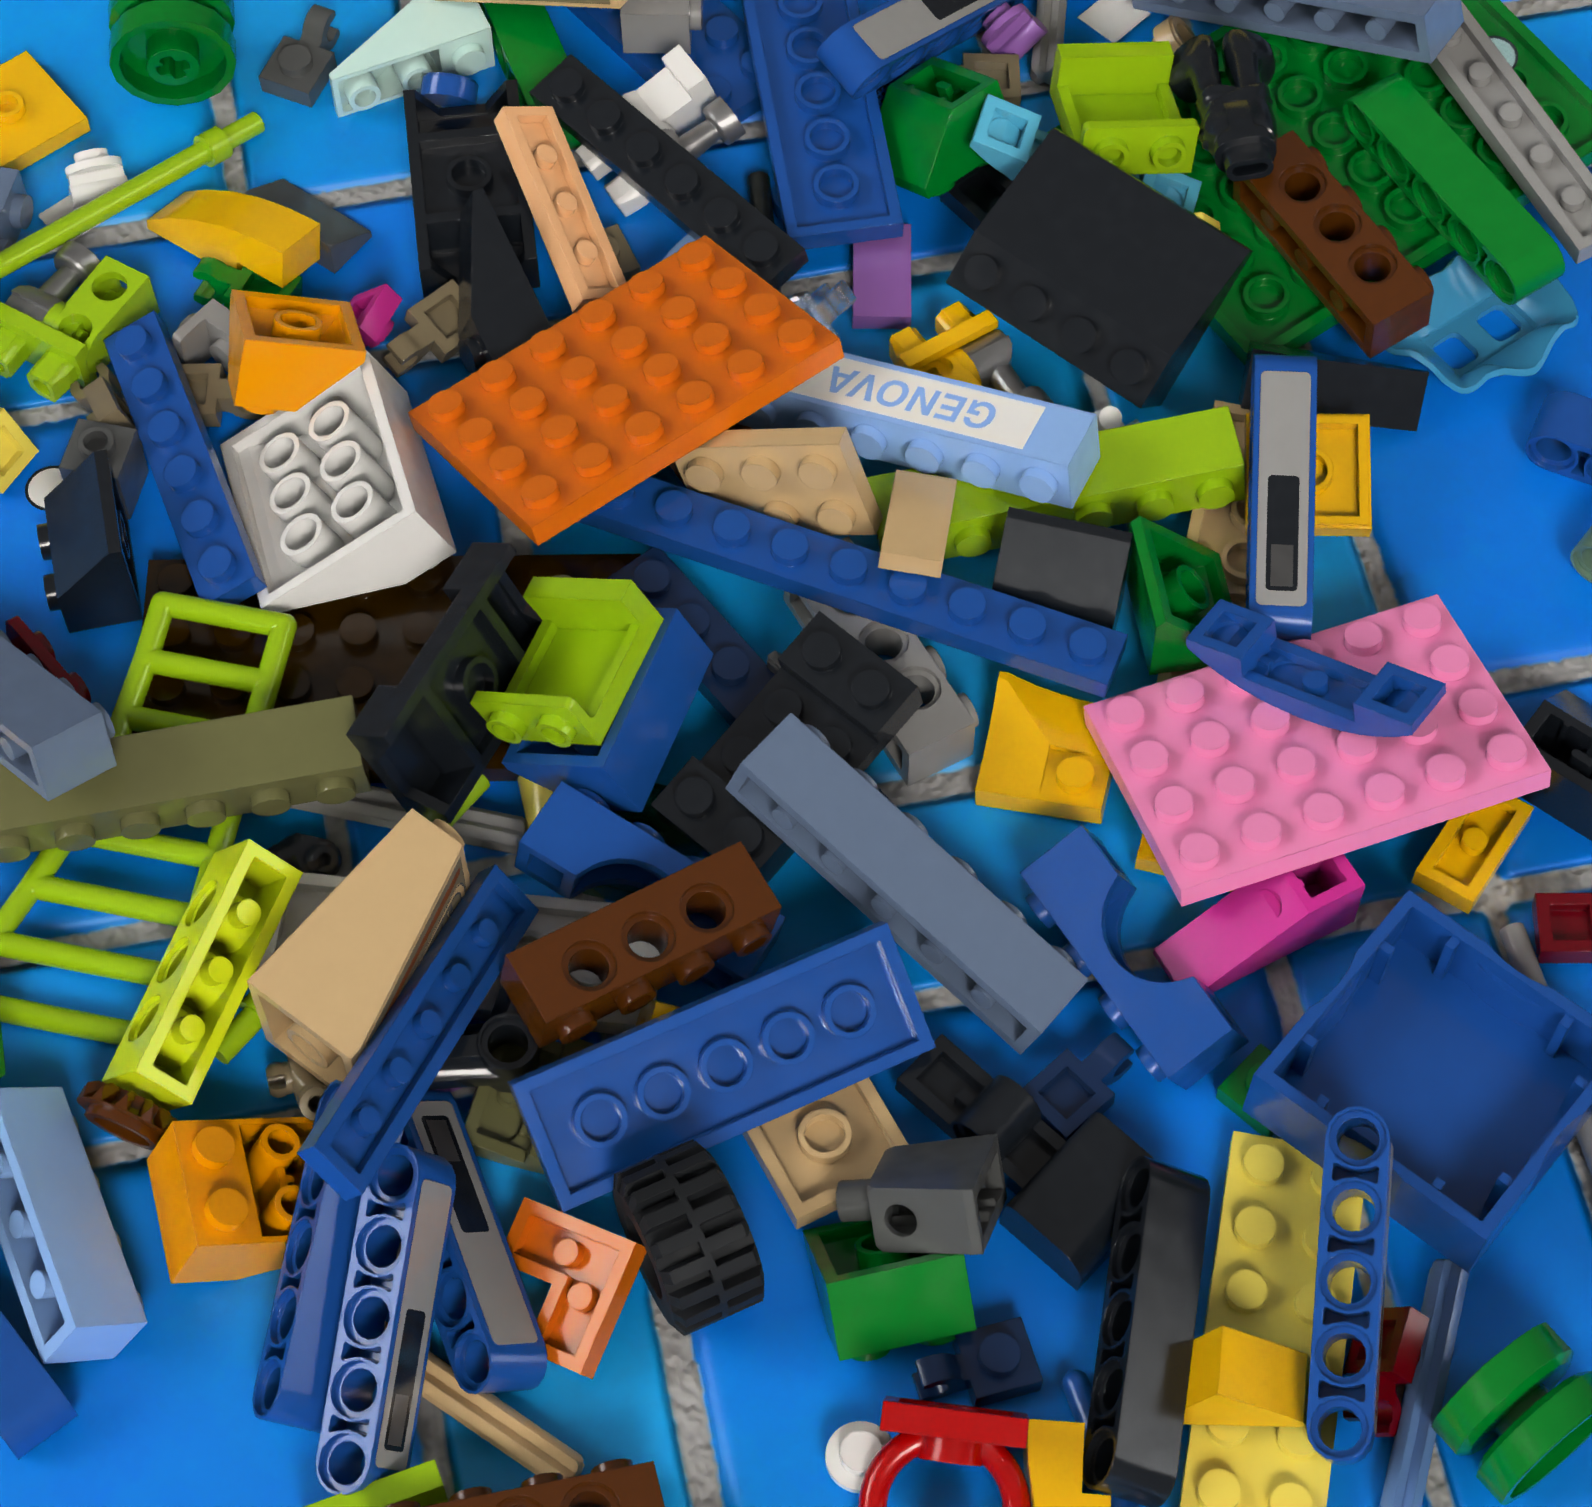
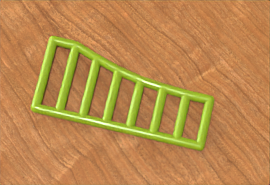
M167 591L155 593L151 598L134 656L110 717L115 729L114 737L129 735L133 731L146 732L211 720L142 707L154 675L251 692L245 714L274 709L297 630L295 618L287 613ZM172 618L267 635L268 638L259 668L162 650ZM243 814L226 817V820L221 824L212 826L207 842L158 833L146 839H128L119 836L96 840L95 844L91 847L199 867L190 898L191 901L213 854L234 845ZM58 848L41 850L19 884L0 908V958L19 960L149 986L160 961L14 932L37 900L178 927L190 901L184 902L54 877L71 851H64ZM0 995V1022L119 1045L131 1020Z

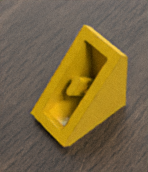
M1223 1325L1193 1339L1183 1424L1306 1427L1310 1372L1309 1355Z

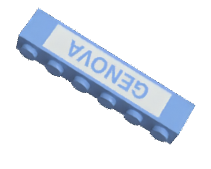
M844 353V358L738 422L739 425L752 429L846 427L857 455L863 458L877 459L912 468L921 473L957 479L980 488H991L1026 497L1038 503H1050L1069 509L1074 507L1101 457L1097 414L848 353Z

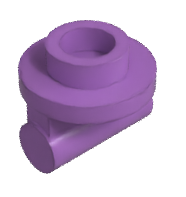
M1004 3L984 20L982 26L986 31L981 38V42L992 54H1019L1020 60L1048 33V30L1038 18L1029 12L1023 3L1013 7L1008 3Z

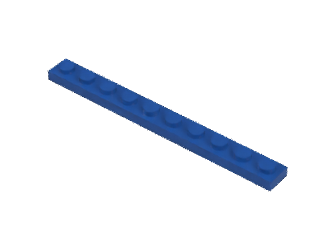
M649 477L578 521L579 523L1103 698L1107 695L1126 648L1128 634L941 573V578L881 569L878 568L880 552L653 477Z

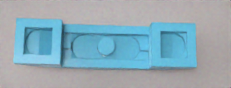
M988 94L984 100L970 147L992 167L1011 180H1014L1049 133L1038 129L1042 115ZM1182 173L1132 175L1188 211L1194 212L1202 181Z

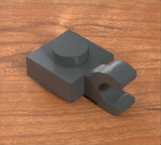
M314 4L306 15L300 40L287 36L282 38L259 75L262 91L311 108L313 107L329 81V73L337 67L334 52L330 51L335 46L340 35L339 29L330 27L331 22L336 16L334 10Z

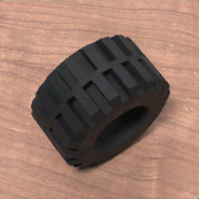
M696 1140L687 1141L614 1174L613 1196L627 1239L646 1248L647 1253L641 1264L640 1272L663 1316L683 1336L691 1334L763 1301L764 1273L747 1221L719 1165L712 1155Z

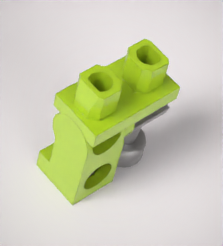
M71 240L66 241L54 256V265L57 271L39 289L30 285L17 286L11 290L12 294L5 304L0 302V375L5 378L12 377L25 360L34 364L26 375L30 387L38 395L54 403L70 389L71 384L75 381L84 388L97 379V365L104 363L107 366L111 360L103 341L105 338L153 310L157 314L160 312L148 275L107 255L100 261L87 247ZM120 280L127 284V289L121 286ZM76 286L79 287V288L75 291V293L70 297V295L72 294V292L74 291V289L76 288Z

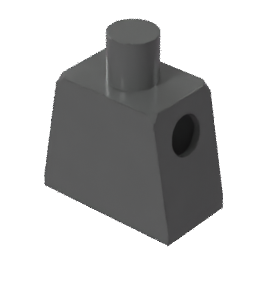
M997 1134L891 1147L885 1150L871 1179L840 1180L836 1191V1205L840 1220L842 1222L872 1221L877 1248L883 1252L983 1254L1007 1199Z

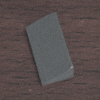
M285 179L250 189L244 193L288 207L319 222L320 259L316 263L334 274L372 237L370 230Z

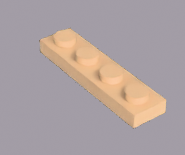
M503 106L494 119L495 126L571 310L575 313L586 303L597 300L624 284L626 279L553 106Z

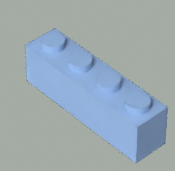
M5 1087L0 1088V1244L42 1365L114 1359L148 1321L144 1313L141 1295L135 1288L125 1261L121 1240L117 1232L114 1231L100 1192L99 1180L91 1168L79 1135L77 1120L71 1113L63 1088Z

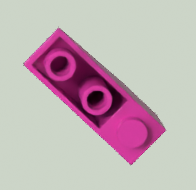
M1343 854L1235 889L1154 948L1153 955L1171 982L1194 976L1215 992L1354 922L1365 889V883Z

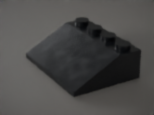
M1053 128L974 231L946 283L1137 407L1148 408L1162 405L1253 251L1061 130Z

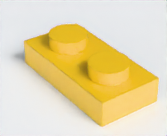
M1514 798L1448 820L1416 868L1411 883L1469 914L1530 820L1534 807L1518 798Z

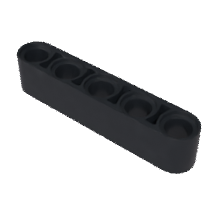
M1138 1156L1130 1163L1125 1170L1118 1191L1084 1446L1083 1481L1088 1489L1142 1506L1160 1507L1170 1496L1178 1472L1209 1214L1210 1185L1204 1176L1147 1156Z

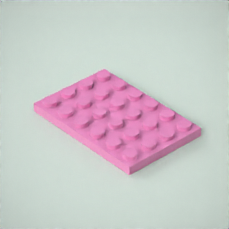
M1438 594L1311 634V640L1287 641L1377 675L1384 665L1390 662L1446 683V694L1413 735L1401 737L1366 736L1315 724L1258 699L1221 676L1209 666L1084 706L1085 724L1181 907L1550 787L1551 768Z

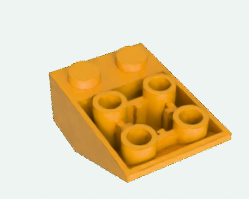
M306 1117L182 1120L170 1123L147 1158V1165L171 1284L238 1280L281 1269L305 1161L297 1152L313 1129L314 1121Z

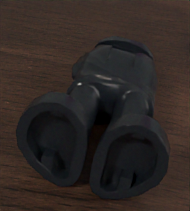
M1232 29L1225 33L1222 41V59L1226 76L1232 85L1229 86L1222 84L1219 72V58L1211 36L1201 34L1190 38L1174 52L1169 86L1173 93L1186 103H1196V111L1201 122L1198 138L1202 143V148L1214 157L1219 170L1225 172L1232 181H1244L1268 176L1274 168L1273 161L1277 153L1278 137L1277 123L1272 109L1273 101L1268 87L1275 73L1276 66L1271 45L1260 35L1245 29Z

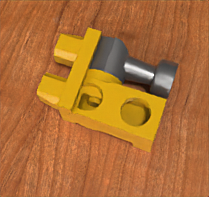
M957 301L942 309L935 317L937 336L926 341L916 328L908 326L891 335L889 339V357L894 365L1054 403L1040 387H1026L1011 366L1012 342L1009 335L1006 336L1001 330L996 329L998 328V320L989 310L975 315L960 301Z

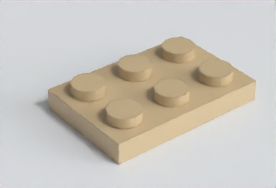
M846 427L725 430L675 461L684 484L689 490L829 536L876 535L883 519Z
M869 1077L742 1133L796 1230L837 1210L836 1191L840 1180L871 1179L885 1150L894 1146L909 1145Z

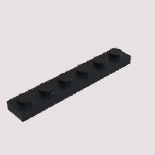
M570 54L529 92L536 106H553L563 129L694 240L704 235L708 236L778 290L809 261L805 249L573 55Z

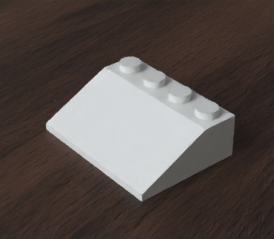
M367 350L365 362L296 412L278 410L274 414L265 415L220 444L232 496L267 585V588L257 593L261 609L285 612L404 585L457 552L422 438L414 430L408 412L412 410L408 393Z

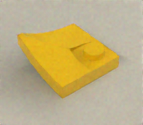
M1000 671L985 749L975 787V805L1101 824L1112 774L1085 724L1084 706L1093 702L1063 695L1035 685L1009 672Z

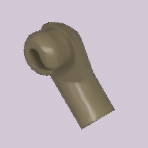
M288 1056V1061L271 1062L265 1069L270 1095L274 1098H283L286 1095L294 1094L302 1114L307 1119L314 1121L320 1099L327 1086Z

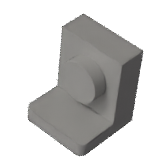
M212 298L197 313L188 315L173 333L172 341L181 364L205 363L213 357L216 363H221L223 369L228 372L230 310Z

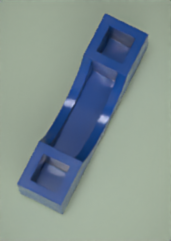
M561 781L520 839L514 867L561 896L572 899L588 889L607 884H624L642 889L702 860V858L684 856L666 845L663 837L652 827L641 822L630 823L610 811L608 804L596 793L584 788L576 790ZM694 913L688 915L689 920L697 927L703 929L717 927L715 921L705 914ZM779 913L771 933L772 938L763 947L744 957H738L736 952H733L715 961L714 968L699 980L719 991L754 976L776 943L786 917Z
M1082 824L1020 872L1033 891L1025 897L1026 902L1047 928L1050 929L1055 924L1060 928L1069 941L1061 949L1072 957L1077 969L1086 978L1093 974L1106 992L1098 998L1100 1005L1121 1030L1130 1025L1143 1043L1135 1052L1146 1069L1158 1082L1167 1077L1187 1090L1249 1042L1213 991L1194 976L1179 981L1163 983L1147 981L1138 978L1133 973L1122 950L1121 924L1126 907L1134 895L1136 887L1102 841Z

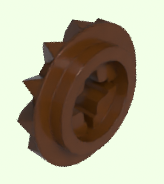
M101 1081L87 1082L76 1099L78 1104L86 1110L84 1116L91 1123L121 1140L148 1150L155 1148L172 1121H178L171 1115L170 1111L153 1103V1100L145 1099L134 1091L122 1089L113 1083L106 1084Z

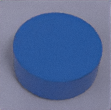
M430 72L422 77L420 94L435 105L444 107L476 105L479 85L473 79L444 72Z

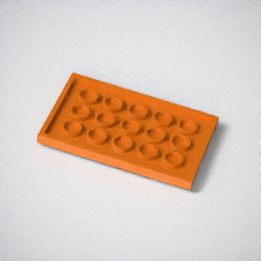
M704 235L696 241L682 246L679 251L649 269L635 274L629 281L597 300L586 303L580 310L562 321L536 333L530 340L510 352L484 364L478 371L446 390L435 393L429 400L409 411L408 415L414 430L539 546L844 358V353L838 336L712 239Z

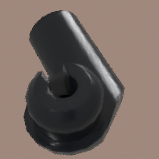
M291 834L266 849L304 873L336 875L342 865L340 849L333 842L306 834Z

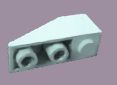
M412 0L329 73L334 107L338 118L358 111L368 110L376 105L403 97V90L414 89L420 92L422 77L430 72L469 76L496 66L491 26L479 3Z

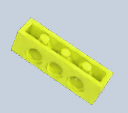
M251 839L244 840L213 854L101 1080L106 1084L113 1083L128 1091L132 1090L145 1099L153 1100L154 1104L168 1111L192 1105L249 987L247 980L256 972L303 872Z

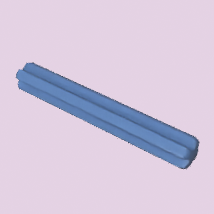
M1436 1259L1429 1269L1421 1313L1430 1318L1412 1384H1405L1401 1402L1402 1411L1397 1434L1393 1440L1380 1507H1422L1437 1434L1431 1426L1435 1417L1442 1409L1469 1273L1448 1259Z

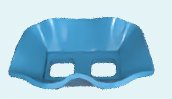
M1456 254L1441 271L1428 276L1434 289L1429 325L1389 347L1386 351L1393 355L1416 359L1429 368L1441 382L1452 390L1461 394H1469L1476 391L1488 379L1502 375L1527 377L1536 374L1546 361L1555 341L1566 329L1573 328L1578 324L1579 316L1572 297L1558 278L1519 302L1508 305L1492 292L1459 254ZM1499 310L1519 327L1520 331L1506 340L1498 341L1482 328L1477 320L1491 311ZM1449 338H1456L1476 356V359L1460 369H1454L1439 357L1433 348Z

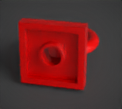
M886 1395L882 1405L880 1430L899 1434L885 1444L870 1463L861 1484L858 1507H887L890 1488L896 1476L903 1467L917 1457L950 1464L983 1465L990 1472L999 1488L1002 1507H1031V1497L1025 1475L1014 1456L1005 1447L1026 1449L1029 1426L1027 1413Z

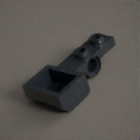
M941 1034L934 1041L936 1048L921 1054L897 1078L895 1089L952 1139L997 1134L1005 1185L1016 1194L1004 1207L999 1223L1078 1291L1110 1256L1118 1191L1125 1170L1138 1156L1154 1158L1099 1112H1094L1067 1141L1064 1140L1041 1119V1111L1037 1103L1024 1088L1006 1076L998 1075L995 1078L991 1077Z

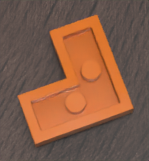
M524 1197L506 1239L519 1271L552 1284L536 1319L545 1342L547 1360L593 1379L647 1253L646 1248L634 1241Z

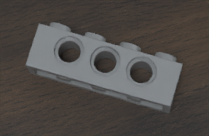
M849 536L841 539L853 543ZM784 591V601L802 629L820 611L876 655H889L893 657L884 661L918 686L925 706L917 709L883 749L907 787L973 755L975 727L979 725L977 712L968 696L963 692L956 694L947 681L944 663L934 647L931 645L924 647L917 635Z

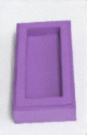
M904 224L903 237L853 243L852 329H904L908 326L911 327V224Z

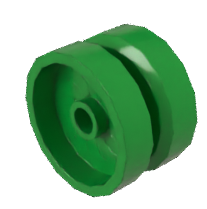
M109 0L108 14L109 29L111 31L109 66L116 82L130 94L156 104L179 106L202 102L220 93L233 79L236 66V40L233 35L235 25L233 0Z
M1546 1322L1533 1327L1486 1362L1446 1403L1435 1417L1431 1426L1458 1456L1472 1455L1494 1442L1483 1455L1478 1465L1476 1477L1504 1506L1518 1499L1537 1485L1592 1435V1371L1577 1373L1555 1387L1570 1367L1574 1352Z

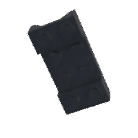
M517 79L505 80L485 104L439 108L416 90H403L417 251L423 297H427L452 279L459 286L460 214L472 191L480 188L484 189L531 287L539 288L540 280L532 213L494 123V119L503 106H520Z
M473 542L442 588L452 604L398 686L378 685L346 734L404 810L408 813L413 808L431 822L435 819H441L451 824L503 741L488 731L486 727L487 722L470 704L475 692L506 691L542 622V619L526 602L505 572L517 553L511 543Z
M820 611L780 655L778 661L781 668L704 757L699 761L692 756L650 804L659 820L669 828L685 834L709 855H713L741 841L767 884L795 851L725 789L740 763L792 713L802 723L812 725L822 732L827 738L830 748L851 767L865 771L923 704L916 684Z

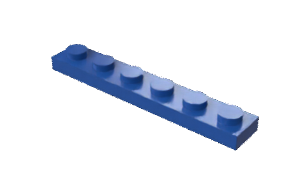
M153 310L103 341L198 597L239 604L267 588V585L166 323Z
M496 864L478 872L297 1152L345 1201L358 1197L365 1192L501 973L505 955L515 950L539 911Z

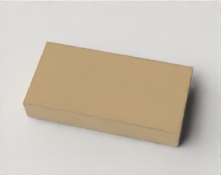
M896 469L878 568L941 578L957 479Z

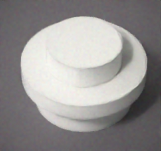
M855 1421L841 1426L832 1434L826 1446L825 1464L830 1477L844 1490L860 1493L861 1484L870 1463L881 1448L892 1438L886 1431H881L880 1426L871 1422Z

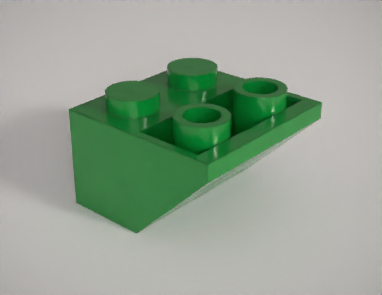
M933 56L888 86L880 112L895 184L930 199L951 190L955 185V181L976 167L989 164L970 147V143L987 95L991 94L1004 100L997 79Z

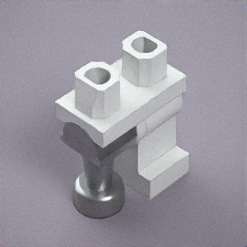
M679 44L661 58L666 67L637 90L622 95L625 100L696 159L719 139L725 144L730 145L746 134L744 127L734 112L720 96H716L706 76ZM584 145L575 150L583 164L597 181L612 171L611 168ZM619 175L604 186L610 198L625 217H628L650 202Z

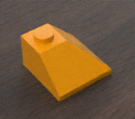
M231 289L228 382L234 406L243 407L249 412L260 415L274 414L278 410L296 412L365 362L366 349L350 302Z

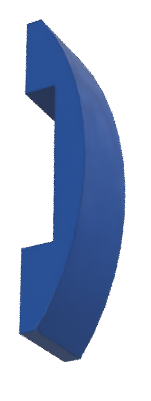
M1220 599L1186 637V646L1193 654L1239 688L1296 717L1339 731L1376 737L1413 735L1446 694V683L1387 662L1380 672L1374 675L1279 639L1276 634L1275 619Z

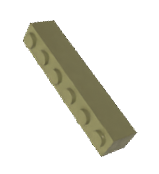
M342 696L113 737L110 739L117 765L50 801L44 799L0 763V862L11 863L26 859L30 852L52 848L64 851H79L93 846L96 840L119 836L128 839H146L157 835L163 828L186 824L197 828L212 827L224 822L226 817L252 812L259 816H273L288 811L291 805L318 801L323 804H340L350 801L358 793L370 792L372 789L368 762L346 736L359 715L353 696Z

